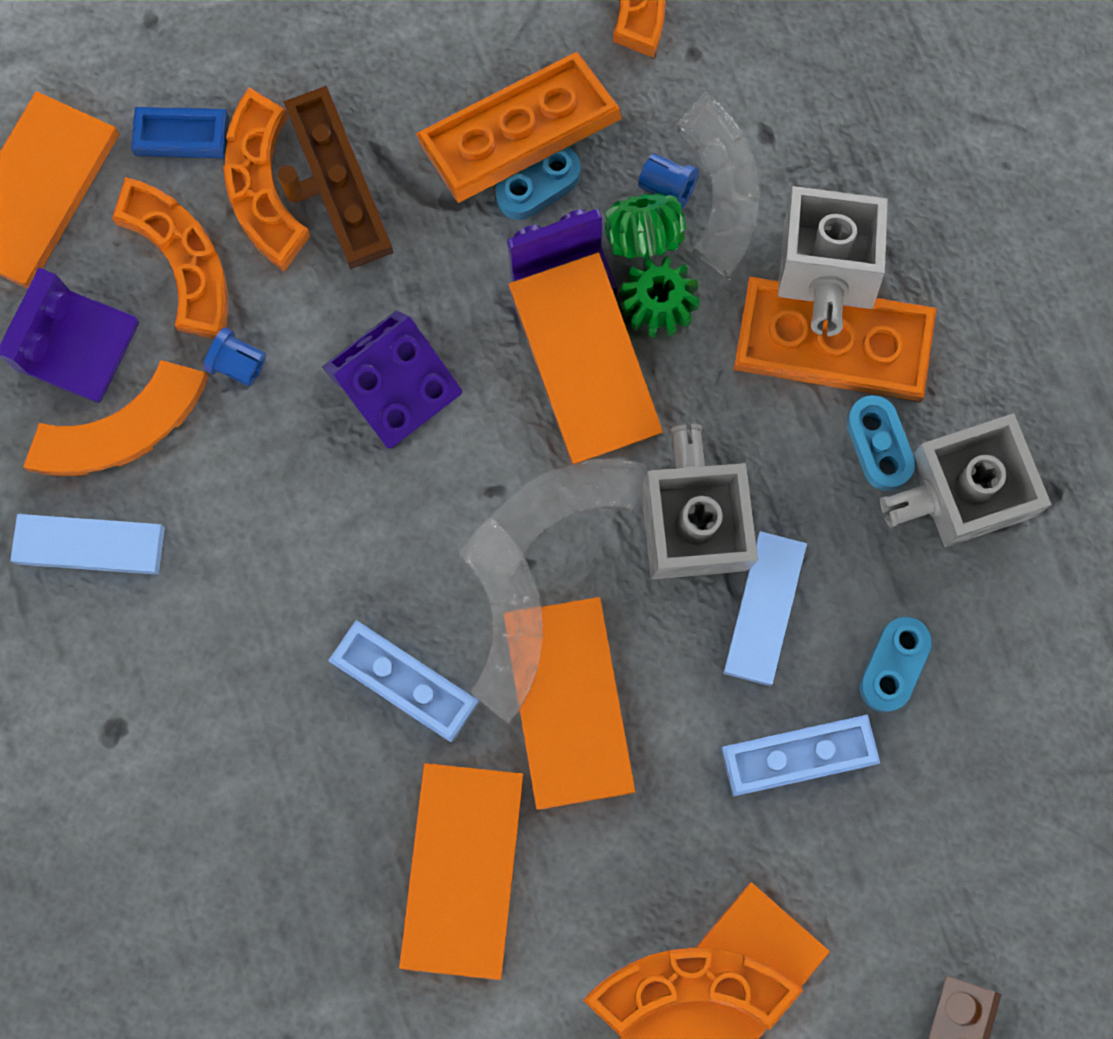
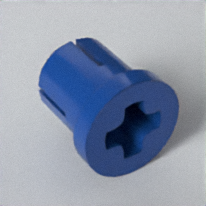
M653 153L641 170L638 187L653 195L662 193L665 196H674L681 203V208L683 209L695 189L699 177V169L690 164L683 167Z
M224 327L213 340L205 357L203 369L211 374H215L218 371L251 387L262 370L266 360V353L235 338V332Z

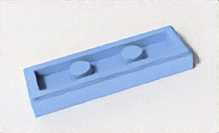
M17 514L10 561L17 565L159 575L165 527L161 524Z
M759 531L756 540L758 561L748 572L723 674L772 686L807 543Z
M357 620L328 660L331 664L451 743H453L479 703L476 698Z
M868 714L721 748L732 797L880 764Z

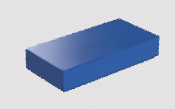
M135 107L131 150L135 156L225 158L226 135L229 125L228 112L226 109Z

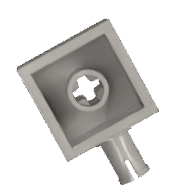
M792 186L783 223L777 297L814 301L811 329L816 334L822 335L823 321H826V319L828 320L827 336L837 335L842 331L843 305L873 309L885 274L888 198Z
M1014 413L922 443L913 454L915 459L914 471L920 486L889 497L880 498L882 513L889 512L890 516L884 519L890 528L930 514L934 519L944 547L1035 518L1051 505ZM972 476L975 480L983 479L986 486L983 488L981 484H975Z
M686 424L675 426L671 429L676 469L647 471L640 484L651 580L746 572L758 561L746 463L705 466L701 436L702 426L699 424H690V430L687 431ZM693 514H697L699 522L707 523L703 530L697 529L696 524L689 522Z

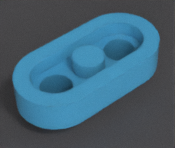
M567 147L497 183L496 199L500 211L511 219H527L572 191L580 180V160L577 154ZM559 161L565 165V168L560 171H554L549 166L551 163ZM516 186H523L527 189V192L521 196H516L511 193V190Z
M865 396L859 399L850 410L846 422L847 430L867 481L879 490L894 491L904 486L911 478L915 469V459L897 411L892 403L880 396ZM871 417L875 419L878 423V429H866L862 422L863 418ZM882 461L892 463L895 473L892 475L884 474L879 468V463Z
M900 617L891 621L882 630L859 684L860 695L865 704L871 709L883 713L892 712L901 708L909 700L932 646L930 632L921 621L912 617ZM901 633L912 635L915 640L913 649L907 650L900 645L899 636ZM882 677H888L894 681L896 689L893 694L888 695L881 691L879 682Z

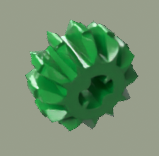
M644 193L642 196L637 197L629 196L627 200L615 202L605 212L606 237L609 239L613 253L616 255L626 256L629 259L635 257H644L646 259L653 255L662 256L665 251L677 249L679 244L685 240V214L682 213L681 203L674 196H665L662 193L654 195Z
M667 255L663 258L662 265L656 267L654 261L648 257L644 259V271L631 267L628 271L630 282L621 284L620 296L626 299L621 303V312L623 315H634L631 320V327L634 330L647 324L649 325L648 336L651 338L656 337L658 327H663L666 334L672 337L676 334V323L685 327L691 324L692 316L690 312L698 310L700 299L693 295L698 291L699 283L697 279H685L688 274L686 264L680 265L673 270L671 269V258ZM662 292L661 297L664 298L667 294L668 299L666 302H657V296L652 300V293Z

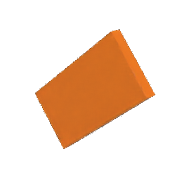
M576 51L417 132L416 136L420 146L457 203H460L621 120L622 117L619 106Z
M35 91L0 151V276L27 289L38 268L43 269L120 135L116 127Z
M599 252L509 283L510 293L572 465L663 433Z
M749 277L733 370L916 402L923 400L937 308L876 298L873 309L843 305L842 331L837 335L827 336L828 320L826 319V321H823V333L818 335L811 329L814 301L777 297L779 281Z
M600 597L503 613L536 810L636 793Z
M424 763L399 969L495 980L502 979L524 778L523 773Z
M752 882L748 883L696 945V948L727 950L751 957L784 974L799 987H802L830 953L825 946ZM692 1001L677 1003L676 1005L653 1012L636 1023L619 1039H759L767 1028L756 1019L735 1008L712 1002Z

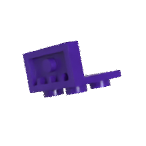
M584 209L574 210L562 216L559 222L542 228L539 225H531L517 231L514 237L507 240L510 273L513 282L599 252L614 295L617 294L618 287L601 246L602 216L599 209L586 212Z
M38 268L0 343V357L18 372L95 403H100L136 332L139 321L133 315L70 291L56 274Z
M397 310L322 366L332 382L343 389L387 448L394 447L462 394V389L411 317Z

